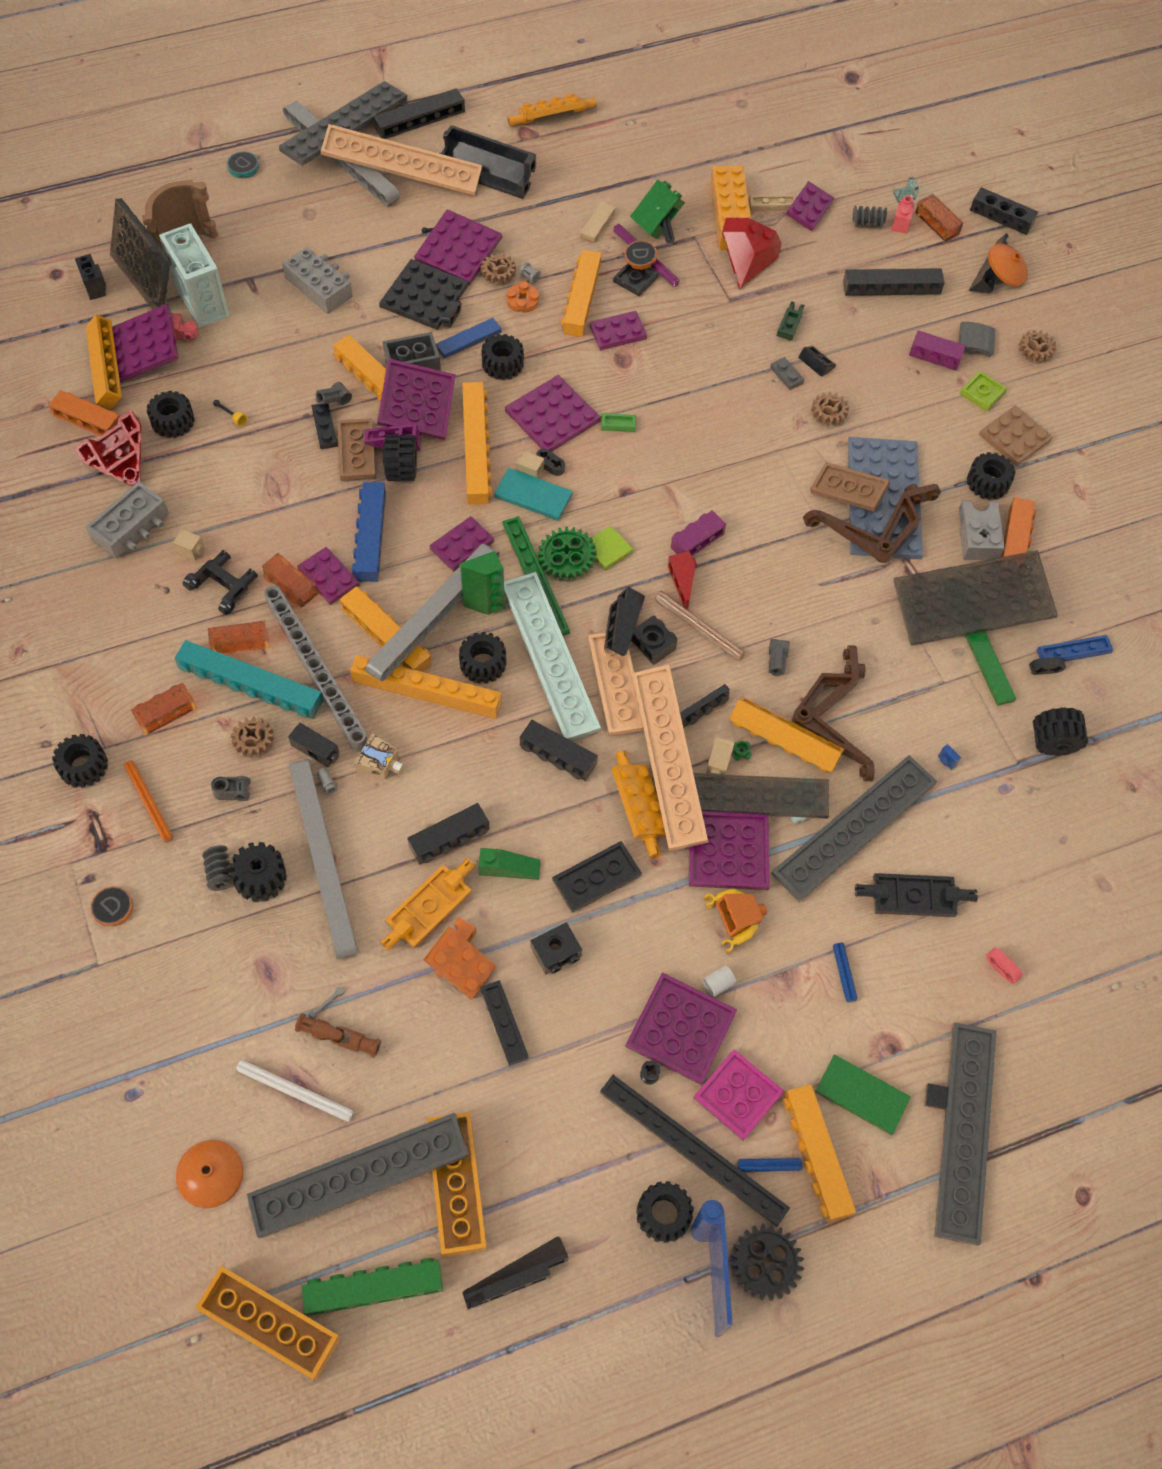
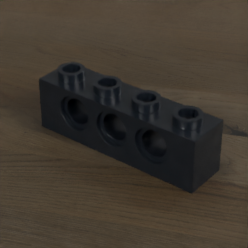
M982 187L974 197L970 211L1025 235L1028 234L1034 225L1038 215V211Z

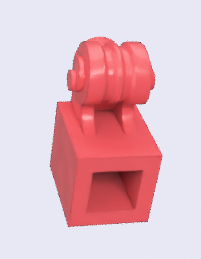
M906 195L899 202L892 226L893 231L907 234L914 210L913 198Z
M171 313L176 340L184 339L191 341L198 336L199 332L194 321H187L184 324L181 313Z

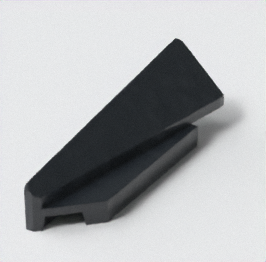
M1008 234L1003 235L995 244L1002 243L1008 245L1006 241L1009 237ZM988 257L971 284L969 291L991 293L994 289L995 281L998 282L1000 280L993 272Z
M629 586L610 605L604 647L621 656L627 654L645 599L643 594Z
M555 1237L464 1290L463 1296L467 1309L469 1310L549 1279V1268L567 1262L569 1259L561 1238Z

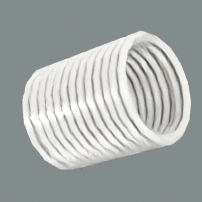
M722 966L715 972L705 976V978L703 977V984L707 992L712 997H715L736 985V979L729 967Z

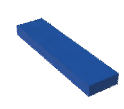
M490 318L436 343L437 350L445 359L501 333L502 328L494 318Z
M1102 635L1040 646L1036 651L1040 659L1062 657L1064 662L1111 654L1113 647L1108 636Z

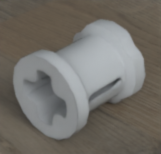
M528 262L524 263L519 271V274L522 277L528 278L532 284H535L541 276V272L532 268Z

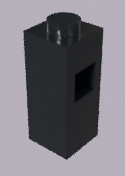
M300 722L288 736L291 746L327 768L331 763H335L339 757L337 744Z

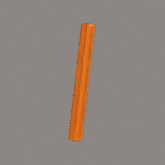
M134 761L125 762L124 767L163 842L172 840L173 835Z

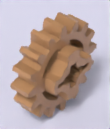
M499 253L496 256L490 254V258L485 257V261H482V277H486V281L491 280L492 284L497 282L500 285L502 281L506 284V280L511 281L512 277H515L516 265L510 256L506 258L505 254H502V256H499Z
M1033 330L1032 333L1028 331L1026 335L1023 334L1020 340L1019 351H1023L1022 356H1028L1027 360L1032 358L1033 362L1039 360L1042 363L1043 359L1048 361L1049 358L1053 357L1057 348L1055 346L1056 341H1052L1053 336L1048 337V333L1042 334V330L1039 333L1036 330Z
M823 392L822 396L817 395L816 400H813L811 409L813 417H817V421L822 420L823 425L826 422L829 423V426L832 423L838 425L839 421L843 423L844 419L847 418L849 406H847L848 401H843V396L837 397L838 393L832 395L829 392L826 395Z
M253 716L252 720L249 721L246 717L244 723L238 722L239 727H233L234 733L231 734V742L237 753L241 752L244 757L247 753H249L250 758H253L255 753L261 756V751L267 753L266 747L273 746L271 743L274 740L273 729L268 721L264 723L263 718L256 721L255 716Z

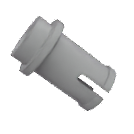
M320 769L316 775L323 786V792L327 794L335 792L337 790V783L331 778L328 769Z

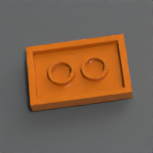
M451 927L445 930L424 958L428 965L469 999L474 998L480 987H482L496 968L494 963Z

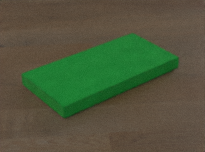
M835 1054L815 1090V1093L890 1135H893L911 1096Z

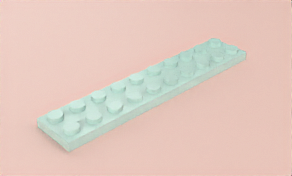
M534 572L504 581L505 596L562 736L569 740H574L601 731L600 724L537 573Z

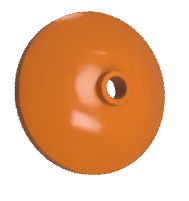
M998 243L990 248L988 259L996 276L1010 286H1021L1027 280L1028 275L1027 265L1022 255L1007 244Z
M207 1140L192 1146L182 1156L176 1170V1184L180 1194L187 1202L200 1208L217 1207L230 1200L238 1191L243 1178V1164L239 1154L232 1146L218 1140ZM206 1167H210V1172L203 1174V1170Z

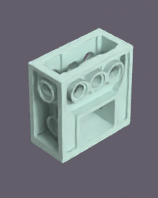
M190 223L160 234V240L173 284L197 326L200 328L229 317L218 268L192 224ZM179 240H186L183 244L177 243Z

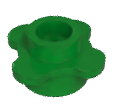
M738 741L734 743L733 758L735 760L751 758L752 753L749 751V742Z

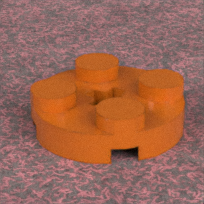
M526 281L510 287L506 292L507 305L513 311L524 310V313L534 310L538 305L539 293L535 287L529 285Z

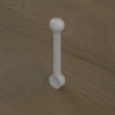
M337 987L335 993L315 1011L309 1012L308 1017L315 1019L317 1014L332 1000L344 994V989Z

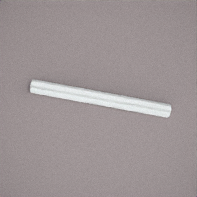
M240 1060L236 1067L238 1072L346 1122H349L353 1117V1110L244 1060Z

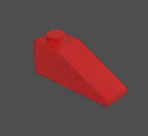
M690 551L671 555L668 559V569L682 605L686 609L689 607L694 571L697 568L696 560L694 557L692 558Z

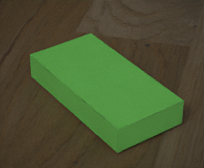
M602 413L601 431L635 432L636 415Z

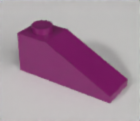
M417 424L365 429L364 443L366 445L384 448L386 435H414L416 450L420 451L421 436Z

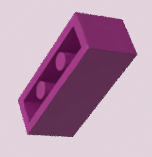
M918 330L909 356L957 371L966 345Z
M713 510L707 514L704 513L697 521L689 523L684 530L676 532L672 536L671 549L676 554L690 551L691 556H694L725 534L726 523Z

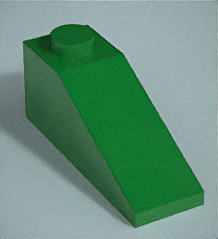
M480 848L479 875L539 880L540 860L502 849Z

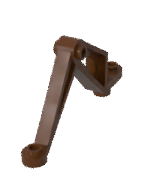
M917 484L907 486L881 537H877L821 510L807 512L803 516V520L808 527H816L820 522L824 523L873 556L878 562L887 563L918 528L920 518L914 506L922 502L936 500L941 494V490L937 484H930L919 488ZM902 514H905L909 524L894 541H891L890 538Z
M848 645L847 649L843 650V660H846L844 674L822 673L794 711L791 721L844 748L843 754L863 765L860 766L859 770L863 781H873L875 773L873 760L819 718L856 686L859 678L864 679L866 667L865 664L858 663L857 646ZM824 686L838 687L814 709L810 707Z

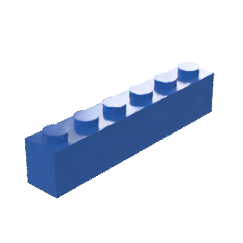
M363 482V488L359 489L361 504L358 503V514H360V518L356 520V528L359 531L355 533L357 548H354L353 551L356 563L352 564V574H355L359 582L379 581L386 498L384 482Z

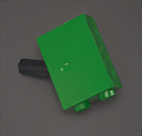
M657 179L630 217L652 237L658 239L664 233L666 243H673L675 237L671 221L685 202L681 199L682 195L678 191L674 190L673 192L671 190L672 186L667 181L661 182Z

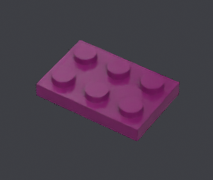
M808 181L787 210L786 215L812 231L834 200V197Z
M637 311L590 321L589 324L600 351L647 339V333Z
M470 516L430 545V550L454 572L460 567V563L465 562L481 544L484 543L490 546L494 543V538Z
M327 547L297 565L300 573L330 605L356 586H360L359 581Z

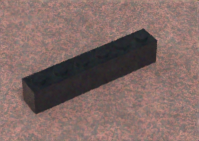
M455 88L373 116L374 128L380 138L387 139L464 113L465 99L458 89Z
M942 268L849 269L845 271L843 279L845 296L936 295L942 293L945 284Z

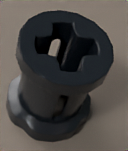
M646 1061L642 1065L640 1078L643 1083L652 1085L657 1082L660 1074L659 1064L655 1061ZM653 1070L654 1074H650L649 1076L646 1074L647 1071L649 1072Z

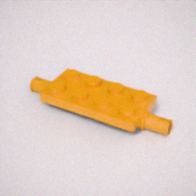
M568 93L565 95L566 97L562 98L555 96L548 101L538 100L535 104L524 103L522 107H518V115L507 117L509 126L534 122V118L572 110L574 113L584 111V109L596 107V99L593 97L583 100L579 96L574 95V93Z
M618 751L615 753L618 765L612 768V772L634 838L642 839L650 859L658 858L662 854L657 839L659 837H666L658 795L647 765L630 764L627 751Z
M466 858L459 867L453 870H449L444 865L440 866L385 919V922L392 928V931L380 941V944L384 948L386 947L387 951H390L401 939L405 940L415 949L472 893V890L464 883V877L476 867L472 861L469 862V858Z

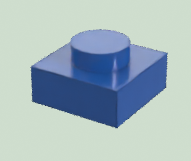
M948 744L942 748L938 755L942 764L948 766L951 770L957 766L961 759Z

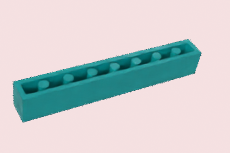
M187 640L184 641L174 657L178 668L184 672L189 671L199 678L210 679L217 685H226L231 690L244 692L251 698H260L267 704L278 705L285 711L291 710L303 718L309 717L314 719L323 702L321 691Z

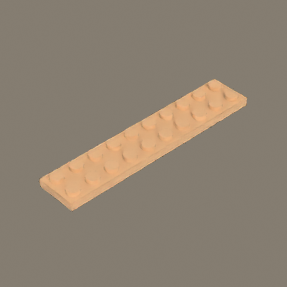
M328 124L321 148V155L473 196H475L482 170V165L331 124Z
M670 665L632 673L669 851L709 843Z

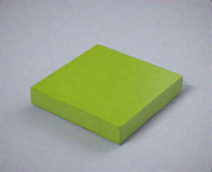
M979 371L961 389L959 394L985 411H988L1006 392L1007 388Z
M611 525L592 537L597 553L596 562L604 570H607L633 553V548Z

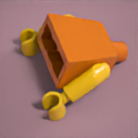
M736 889L719 892L716 896L712 894L704 896V901L712 900L711 903L705 904L706 908L712 909L717 905L729 938H734L733 940L726 939L722 942L721 947L725 944L731 945V948L725 951L726 954L731 953L733 946L736 944L739 946L751 939L759 929L758 925L763 921L762 916L767 914L765 904H757L752 894H745Z

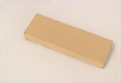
M749 195L750 211L788 210L796 199V195Z
M601 202L580 232V237L595 242L614 214L615 207Z

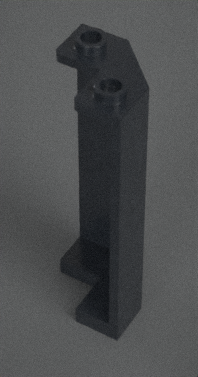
M453 125L444 132L445 148L439 154L482 165L478 184L521 199L525 197L531 186V182H529L531 173H534L536 169V154Z

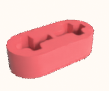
M993 948L986 954L988 962L1009 982L1016 983L1023 976L1018 966L998 948Z

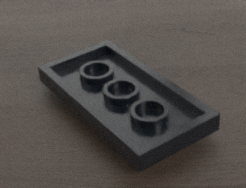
M620 841L552 877V881L573 913L642 875V872L623 842Z

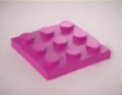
M734 1049L695 1094L693 1099L744 1141L782 1095L784 1090Z

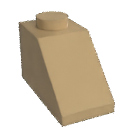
M719 737L715 738L706 774L713 778L725 779L735 742Z

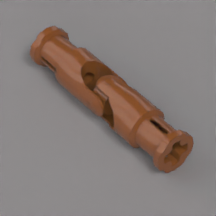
M304 1013L300 1014L295 1025L296 1032L303 1031L312 1034V1037L320 1040L332 1039L331 1042L337 1046L355 1052L362 1051L371 1054L373 1058L378 1054L381 1045V1039L373 1040L365 1037L363 1033L342 1026H336L335 1029L329 1022L306 1017ZM348 1031L350 1033L349 1042L341 1044L340 1042L345 1037L344 1032Z

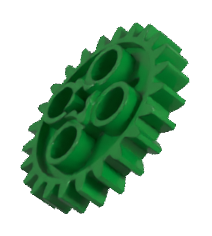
M566 526L565 531H562L559 527L558 533L552 530V536L546 534V540H541L542 545L539 546L540 552H538L539 562L542 565V569L546 570L547 575L552 573L553 579L559 576V580L562 581L563 577H566L567 582H569L570 577H573L574 580H576L577 575L583 578V572L589 573V568H593V562H596L595 543H593L592 537L588 538L587 532L582 535V529L575 532V527H573L569 531Z

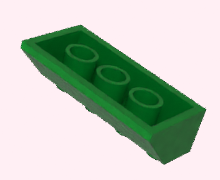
M495 551L460 563L463 606L487 615L498 613L505 609L504 568Z

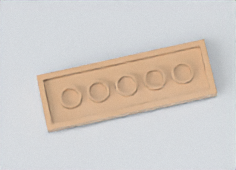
M606 633L588 635L608 735L613 736L644 731L632 674L634 670L629 648L627 654L621 656L604 647Z

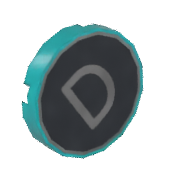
M237 152L232 154L227 161L228 171L231 175L241 178L240 176L250 177L259 169L257 157L250 152Z

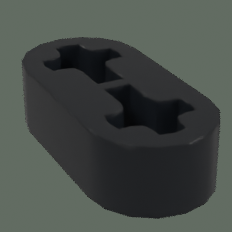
M451 300L443 313L441 325L449 328L452 327L461 310L462 303L460 301Z
M540 449L536 453L537 456L544 458V469L551 474L559 476L565 472L564 460L551 451Z
M1062 657L1036 659L1029 663L1033 675L1059 673L1066 669Z

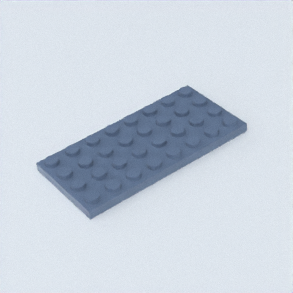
M849 437L848 468L890 480V486L875 512L849 505L850 524L877 537H881L904 489L911 484H917L918 488L920 487L917 441ZM920 504L914 506L920 518L917 530L892 558L922 559ZM902 514L890 538L891 541H894L909 524L905 514ZM850 541V555L871 556Z

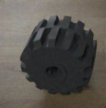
M386 435L383 450V466L387 481H415L417 474V450L414 435Z
M1066 707L1053 708L1041 712V714L1036 715L1035 719H1033L1036 748L1040 753L1055 756L1067 755L1080 751V749L1085 748L1086 744H1088L1085 718L1080 710Z
M253 842L248 843V848L245 849L242 846L238 849L240 854L233 855V863H230V874L239 894L242 893L243 898L248 900L251 896L253 902H258L259 898H263L265 902L269 900V895L272 894L273 897H276L278 895L277 889L283 890L285 886L284 881H286L287 875L281 853L278 850L275 851L274 846L271 844L266 847L264 842H259L258 846H254Z

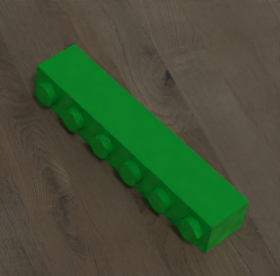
M426 1258L421 1260V1264L412 1265V1262H404L398 1264V1268L389 1269V1266L375 1268L376 1272L367 1273L366 1270H359L353 1272V1276L344 1277V1274L330 1276V1280L321 1281V1278L307 1280V1284L302 1285L304 1314L308 1317L443 1292L439 1260L434 1261V1258Z

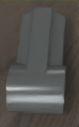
M341 382L333 384L331 388L317 390L315 394L319 405L333 402L345 405L352 399V394Z
M770 640L769 673L773 676L785 674L786 657H788L790 641Z

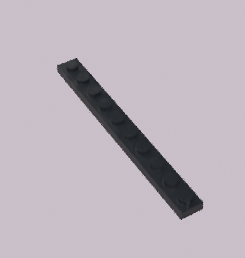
M612 1074L600 1090V1094L774 1226H779L790 1209L788 1205Z

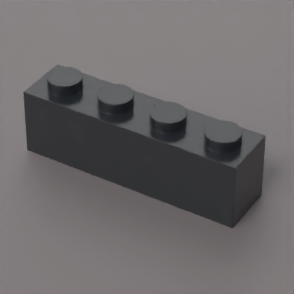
M534 720L529 722L520 735V746L523 750L536 754L543 761L551 762L556 768L571 773L576 779H582L586 782L597 765V754Z
M476 803L408 837V845L419 865L429 863L436 856L447 854L454 847L465 845L470 839L486 834L490 829L489 820L479 803Z

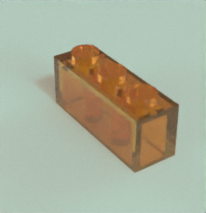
M934 194L918 201L915 213L944 242L960 235L963 222Z
M279 553L262 565L263 577L266 581L272 582L275 586L279 587L293 604L297 603L302 608L318 595L316 584Z
M265 621L208 628L209 646L211 650L221 654L270 648Z
M182 682L161 694L155 695L152 699L136 705L135 708L131 709V712L146 736L197 709Z

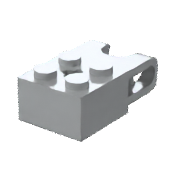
M962 500L959 506L963 560L999 561L1005 548L998 502L989 501L985 511H979L973 507L970 500Z

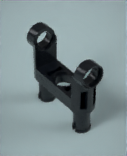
M221 550L213 560H208L196 573H189L183 580V586L191 591L195 588L197 589L209 577L229 590L221 599L222 601L218 607L222 614L229 615L233 611L236 601L248 591V586L258 577V574L249 568L240 579L234 577L221 568L231 559V556L225 550Z

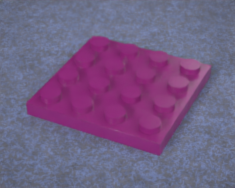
M447 209L414 255V259L464 279L470 285L481 270L482 261H485V257H490V254H492L503 238L502 233Z
M168 304L112 326L120 383L179 359L171 308Z
M388 358L377 425L390 427L417 424L421 435L445 440L456 374Z
M559 374L505 406V412L541 449H547L551 452L601 421V417Z
M702 811L709 843L689 847V887L769 890L768 814Z
M662 972L625 1047L702 1085L737 1009Z

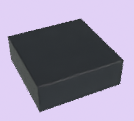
M928 1083L926 1085L925 1106L945 1110L947 1107L948 1087Z

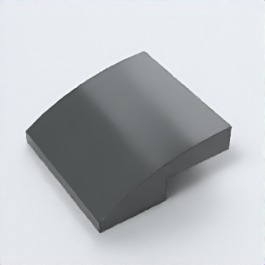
M961 322L959 343L966 345L964 351L971 355L977 351L991 357L994 354L995 328L975 322Z

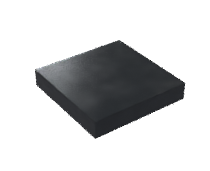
M626 264L613 277V282L640 296L658 278V273L650 268L640 270Z

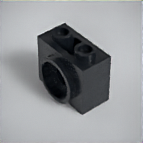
M91 254L75 258L89 299L93 300L106 296L103 288L106 287L102 272L99 265L94 263Z
M655 615L635 627L631 638L633 644L653 665L675 651L678 641L676 635L670 632L665 627L664 622L660 619L658 620Z
M567 922L530 940V947L545 975L550 972L551 974L557 973L562 969V966L568 963L572 965L582 957V948ZM552 944H558L560 945V948L557 950H553L550 946Z

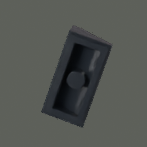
M814 346L804 347L798 357L820 376L826 375L836 367L835 363Z

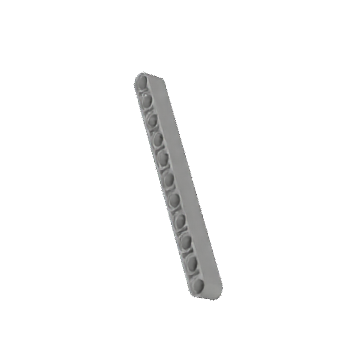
M298 101L283 108L285 117L301 132L320 121ZM332 158L383 205L388 206L400 198L397 188L376 169Z
M483 543L466 561L495 551L499 558L500 553ZM460 567L370 659L365 668L367 673L380 681L386 680L462 599Z
M277 586L267 587L264 594L269 609L318 691H321L325 704L351 748L358 752L362 751L367 743L365 730L281 589ZM357 738H362L360 741H354Z
M304 759L289 763L337 959L358 954L309 760Z

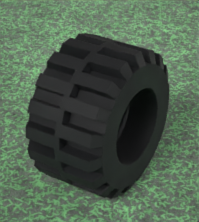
M497 334V336H491L490 339H486L485 343H483L481 349L482 367L485 373H488V376H494V379L497 380L498 378L505 380V378L512 379V376L516 377L518 373H521L524 366V348L519 339H514V336H508V334Z
M163 391L160 392V395L156 394L154 399H150V404H147V415L152 429H154L156 434L159 433V436L177 438L178 435L183 436L185 432L188 433L190 428L193 427V422H195L194 413L189 399L183 393L179 394L178 391L164 393Z
M987 452V454L982 453L980 456H977L967 475L969 489L974 491L976 496L980 495L982 499L984 497L987 500L1002 498L1009 491L1015 478L1016 471L1014 465L1010 464L1011 460L995 452L994 454L991 452Z
M481 632V634L473 633L474 636L471 637L469 635L467 641L463 640L462 646L459 648L460 669L465 677L469 676L470 681L476 680V683L484 681V684L488 683L489 680L493 682L496 680V677L500 678L502 672L505 671L506 647H504L503 641H500L498 636L493 637L492 633L488 635L486 632ZM479 654H488L492 657L485 662L473 659Z
M74 734L69 739L66 737L63 743L59 742L57 745L59 748L54 749L53 753L55 756H52L54 768L66 784H71L75 788L78 785L81 788H85L87 784L92 786L94 781H100V776H104L106 773L104 769L108 768L106 763L108 758L99 742L90 735L86 737L85 734H80L79 736ZM89 756L84 764L72 766V763L78 757Z
M660 1181L654 1186L650 1185L642 1193L636 1211L637 1222L640 1223L641 1231H645L649 1239L652 1237L656 1242L663 1241L664 1243H669L671 1240L674 1242L688 1230L693 1219L694 1207L691 1205V1197L686 1195L687 1191L685 1189L681 1190L679 1188L680 1185L676 1183L672 1185L670 1181L662 1184ZM660 1200H667L674 1204L678 1212L675 1222L671 1224L659 1223L652 1214L654 1203Z

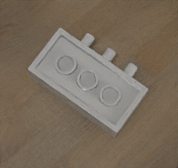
M306 247L282 263L284 275L289 282L328 314L353 297L351 283L347 280L350 275L348 272L341 275L336 271L339 269L337 263L330 266L325 262L328 260L326 254L319 257L310 248Z
M138 482L86 526V530L92 541L114 558H117L128 548L133 551L136 550L137 545L135 542L142 536L148 539L151 535L148 531L154 525L162 527L164 522L161 519L169 512L165 501L141 482Z

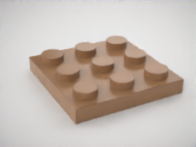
M1016 405L984 427L979 433L1007 459H1010L1011 463L1016 467L1048 444L1053 438L1052 435Z

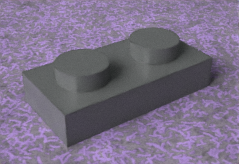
M785 357L771 363V370L789 390L803 384L804 378Z

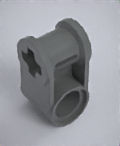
M246 776L216 777L211 782L214 797L221 801H246L250 796L248 785L251 779ZM219 787H225L223 790H217Z

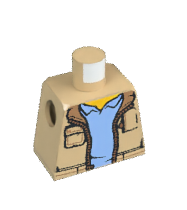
M373 733L354 762L357 772L381 779H386L391 771L400 775L404 769V764L397 761L399 758L397 749Z

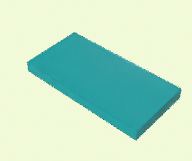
M508 467L494 492V497L559 521L573 491Z

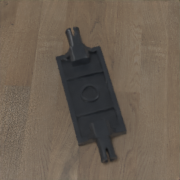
M874 873L873 885L855 884V891H857L855 892V897H873L875 914L956 917L957 903L959 901L977 902L978 895L975 894L978 893L977 889H959L955 885L954 877Z

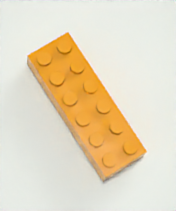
M712 166L711 189L719 250H727L728 248L726 239H723L722 236L726 218L751 219L744 166Z
M470 1112L456 1114L469 1157L432 1171L442 1258L487 1252ZM444 1116L426 1118L429 1123Z
M220 1266L195 1307L196 1310L316 1382L342 1339L336 1333L223 1266Z

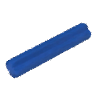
M843 942L835 943L833 950L846 1002H854L858 997L845 945Z
M801 1158L739 1159L737 1168L742 1172L800 1171L802 1169Z

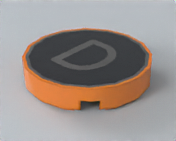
M634 241L625 249L626 263L634 269H647L651 267L653 262H656V248L648 241Z
M106 887L99 891L92 899L90 905L91 914L103 926H118L130 917L133 900L129 893L121 887Z

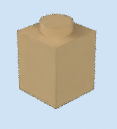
M525 451L523 456L518 458L516 466L518 471L539 478L544 470V458Z
M183 529L173 541L176 553L192 560H196L204 550L201 537Z

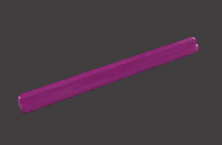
M617 224L614 226L613 231L628 245L638 241L622 225ZM656 258V262H653L651 267L673 287L677 286L680 279Z

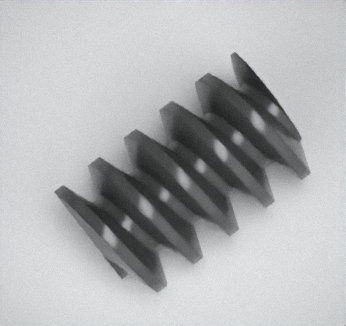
M854 206L852 220L856 227L859 222H861V227L864 226L865 222H867L868 227H870L871 223H873L874 227L877 226V223L880 224V228L883 227L887 217V207L884 210L882 207H878L876 210V207L873 206L870 210L869 206H866L865 209L863 206H860L858 209L857 206Z
M225 845L210 847L202 854L206 880L208 881L207 887L213 891L225 890L232 886L229 883L232 877L229 875L231 873L228 867L230 861L226 860L229 855L224 853L228 850Z

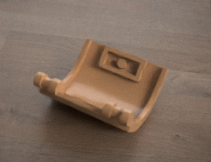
M193 180L171 182L158 188L148 198L145 206V215H142L143 224L147 225V237L151 238L150 247L151 250L155 251L154 260L158 262L160 269L166 268V257L160 240V234L191 223L197 235H205L212 239L218 237L216 223L209 216L206 201L209 200V195L204 182H193Z

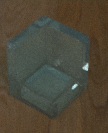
M910 177L905 188L894 189L893 193L898 203L906 195L916 200L919 187L915 178Z

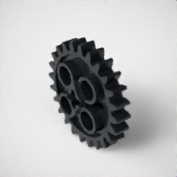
M762 1224L760 1231L754 1225L752 1227V1234L746 1229L744 1231L746 1239L739 1236L738 1241L741 1245H733V1248L738 1252L730 1255V1257L736 1259L735 1262L730 1264V1267L737 1268L732 1275L740 1276L741 1278L737 1285L744 1283L746 1286L743 1291L746 1292L751 1289L752 1298L759 1293L761 1301L764 1300L766 1295H768L770 1301H773L774 1294L780 1300L783 1298L782 1291L789 1295L791 1292L788 1286L795 1289L797 1284L794 1280L800 1281L802 1278L797 1272L804 1270V1267L798 1265V1263L804 1260L803 1257H797L801 1248H794L797 1240L789 1241L790 1233L782 1235V1227L777 1232L774 1231L773 1224L770 1225L768 1230ZM753 1243H758L762 1246L763 1252L761 1254H757L752 1250ZM776 1247L784 1250V1258L775 1256L774 1249ZM747 1257H752L754 1259H758L761 1261L768 1257L769 1262L784 1263L787 1265V1267L783 1268L782 1266L776 1264H770V1266L767 1268L765 1267V1262L749 1261ZM750 1266H756L759 1269V1277L750 1275ZM773 1270L781 1273L782 1280L780 1282L772 1279L771 1272Z

